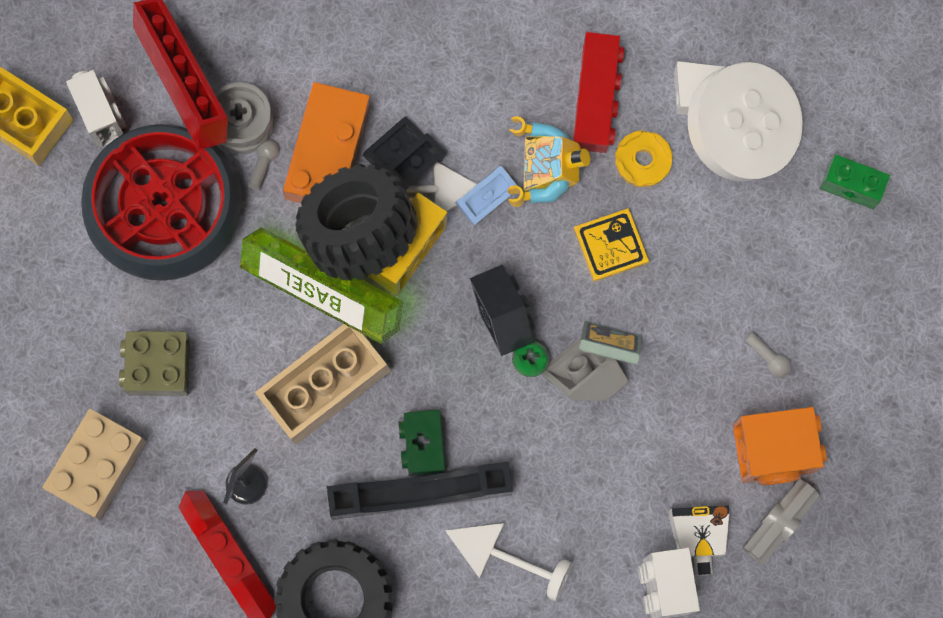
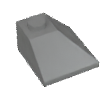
M581 337L550 361L547 369L541 374L570 400L607 401L629 382L616 359L581 351L579 349Z

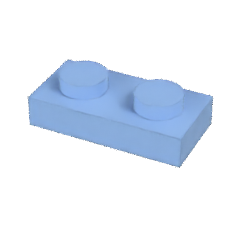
M498 166L459 198L455 204L470 223L475 225L511 195L508 194V188L516 184L504 168Z

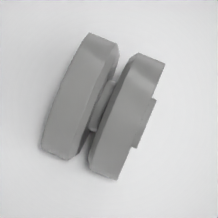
M234 82L222 86L214 93L228 117L226 143L219 144L223 149L233 154H249L257 151L261 144L270 139L274 128V118L266 95L258 87L249 83Z

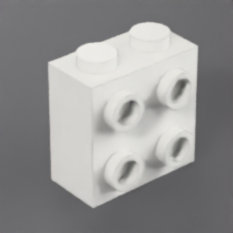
M94 70L89 72L81 71L74 74L72 79L66 81L85 126L98 149L106 147L110 142L124 134L122 129L127 128L126 123L118 110L116 101L104 77L98 79Z

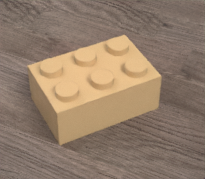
M89 408L42 488L101 521L147 442L139 435Z

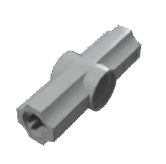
M801 479L797 480L784 498L771 508L772 511L766 518L761 520V526L752 534L742 549L753 560L764 565L782 541L785 542L794 533L801 523L800 519L812 507L820 495L808 483Z

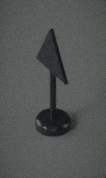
M256 448L228 473L225 481L226 495L223 503L227 504L231 498L236 503L249 505L256 503L265 495L267 477L261 468L251 464L258 451Z

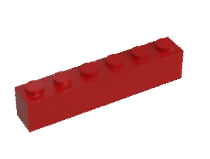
M142 0L133 2V29L197 149L200 150L226 143L228 117L164 1Z

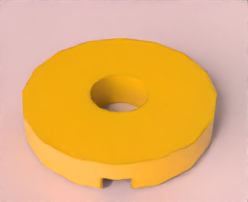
M645 130L635 131L626 135L620 141L615 153V166L619 175L627 183L637 187H651L660 183L668 175L672 166V151L668 142L659 134L645 132ZM643 151L649 153L652 162L646 166L640 165L636 161L637 153Z

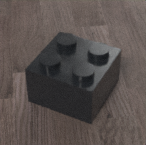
M502 264L471 277L470 282L479 314L500 355L504 356L534 343L532 330L536 328L528 312L531 311L525 294L519 295L517 292L520 288L514 274L508 275Z

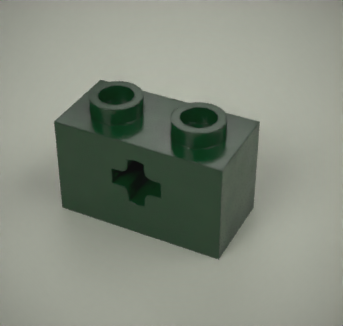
M440 410L404 413V421H398L399 438L406 439L407 450L401 451L402 469H408L409 476L445 473ZM418 436H423L424 441L430 442V444L425 445V450L419 451L418 445H413V443L417 442Z

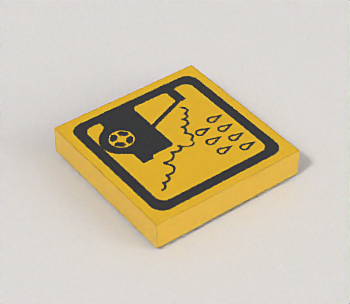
M629 208L573 228L593 283L649 263Z

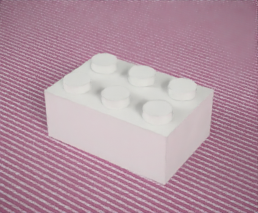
M689 548L655 552L642 559V564L638 566L640 583H646L647 595L643 596L645 614H651V618H671L700 611Z

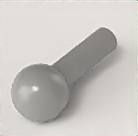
M268 139L257 149L259 159L248 184L254 190H259L270 161L275 160L279 156L280 148L274 140Z
M753 331L744 338L768 363V370L773 376L781 378L789 374L791 362L788 357L782 354L776 355Z

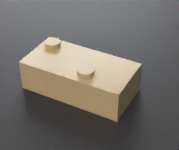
M345 322L262 386L255 394L288 437L297 445L391 371L358 328Z

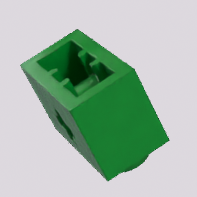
M835 154L828 163L819 189L874 210L882 200L890 175Z

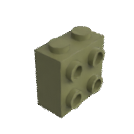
M126 331L125 340H121L120 356L125 358L124 369L119 371V386L124 387L123 391L128 396H188L190 337L187 332Z

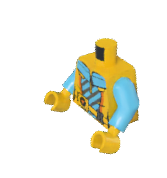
M519 116L512 117V122L522 123V128L520 130L509 129L510 132L517 137H521L525 133H530V136L525 137L524 191L526 192H523L522 188L517 185L510 186L507 190L508 194H520L517 199H509L510 205L520 207L525 201H529V203L556 201L568 190V187L574 186L579 182V168L590 164L591 159L588 150L580 149L577 142L570 140L567 133L555 126L535 122L529 125Z

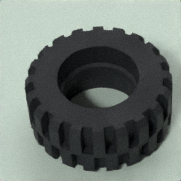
M359 164L354 165L350 169L347 167L338 169L339 172L333 175L330 173L323 177L324 180L318 184L316 182L311 187L310 194H305L301 201L302 207L298 208L295 224L298 237L315 266L321 272H325L327 276L336 279L339 277L341 280L352 281L354 277L358 280L367 279V275L370 274L376 276L382 273V269L387 266L391 268L395 265L397 258L404 256L408 251V244H412L418 225L416 211L399 178L394 176L391 171L384 168L381 169L379 166L368 165V167H365V165ZM371 214L361 224L350 229L342 230L347 224H349L356 218Z
M331 539L322 543L318 541L311 544L305 550L301 549L295 554L296 556L291 562L288 561L284 566V572L278 578L276 584L277 593L274 595V604L277 609V618H311L306 608L307 590L316 577L328 571L348 573L360 584L364 601L362 610L357 618H390L393 610L392 585L384 566L366 548H362L350 541L343 542L338 541V539Z

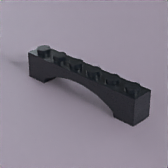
M509 462L479 465L463 470L412 478L326 486L332 520L511 496L513 492Z

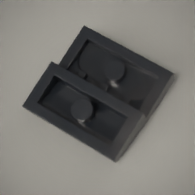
M405 116L366 149L362 156L371 165L391 171L394 176L399 178L406 191L443 159L447 152L428 133L424 135Z

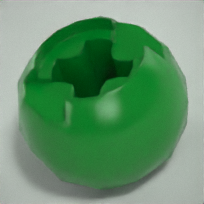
M534 341L530 345L515 350L512 354V363L521 375L536 377L547 369L550 363V355L544 345ZM528 353H532V356L537 358L535 359V364L530 365L529 361L525 360Z

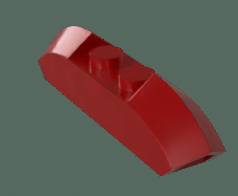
M204 490L185 491L178 508L248 618H271L276 609L274 599Z

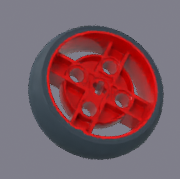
M170 124L148 125L120 135L98 154L89 168L83 184L81 198L82 216L91 242L98 252L113 266L143 279L174 280L192 275L204 269L226 249L232 240L239 222L241 189L234 167L217 145L198 150L187 128ZM156 150H177L193 156L181 164L169 159L146 161L141 155ZM119 172L124 178L118 194L117 205L119 214L106 223L104 216L106 193L111 181ZM143 175L151 177L147 184L137 185L139 177ZM183 179L192 180V184L187 189L178 188V184ZM217 181L220 190L219 210L213 225L205 233L199 225L206 206L204 190ZM161 198L162 200L166 201L167 204L166 206L162 207L156 201ZM135 216H145V221L141 225H131L132 219ZM186 219L187 224L184 228L180 230L173 228L176 220ZM141 240L154 245L178 243L183 251L167 256H145L132 252L129 249Z

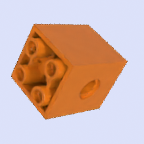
M814 407L741 416L732 424L742 483L758 481L759 485H774L801 479L802 475L813 474L824 467L823 463L827 461L825 446L820 444L818 435L822 430L819 414H815Z

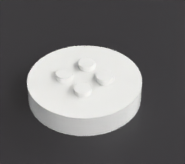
M742 62L721 68L711 73L700 83L691 99L688 110V131L693 148L701 161L711 171L726 179L750 181L777 173L792 159L801 140L803 121L798 98L786 79L765 65Z

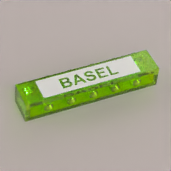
M262 227L242 239L240 268L380 344L400 330L403 308L402 300L363 280H358L356 277L349 281L341 280L339 277L336 279L327 276L325 272H321L315 266L306 250Z

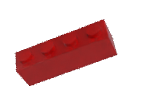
M585 33L573 141L579 144L580 149H586L590 152L606 153L608 146L614 145L616 128H610L611 118L617 117L619 101L613 100L614 90L619 91L621 84V73H616L617 63H622L624 56V46H619L620 36Z

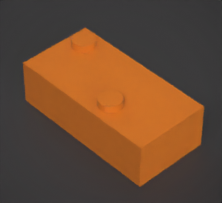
M313 82L283 188L285 200L301 203L305 194L309 195L311 187L316 182L318 184L324 180L323 177L330 173L333 175L339 172L338 169L344 167L348 169L354 167L371 107L370 95Z

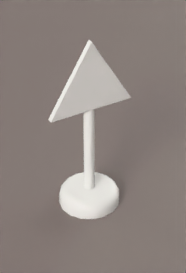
M437 163L433 166L434 185L411 186L406 190V193L435 192V204L448 211L456 206L455 202L477 184Z
M504 523L445 530L479 579L490 555H493L549 579L547 597L555 602L559 600L573 566L572 562L561 560L554 572L551 573L495 549L494 546Z

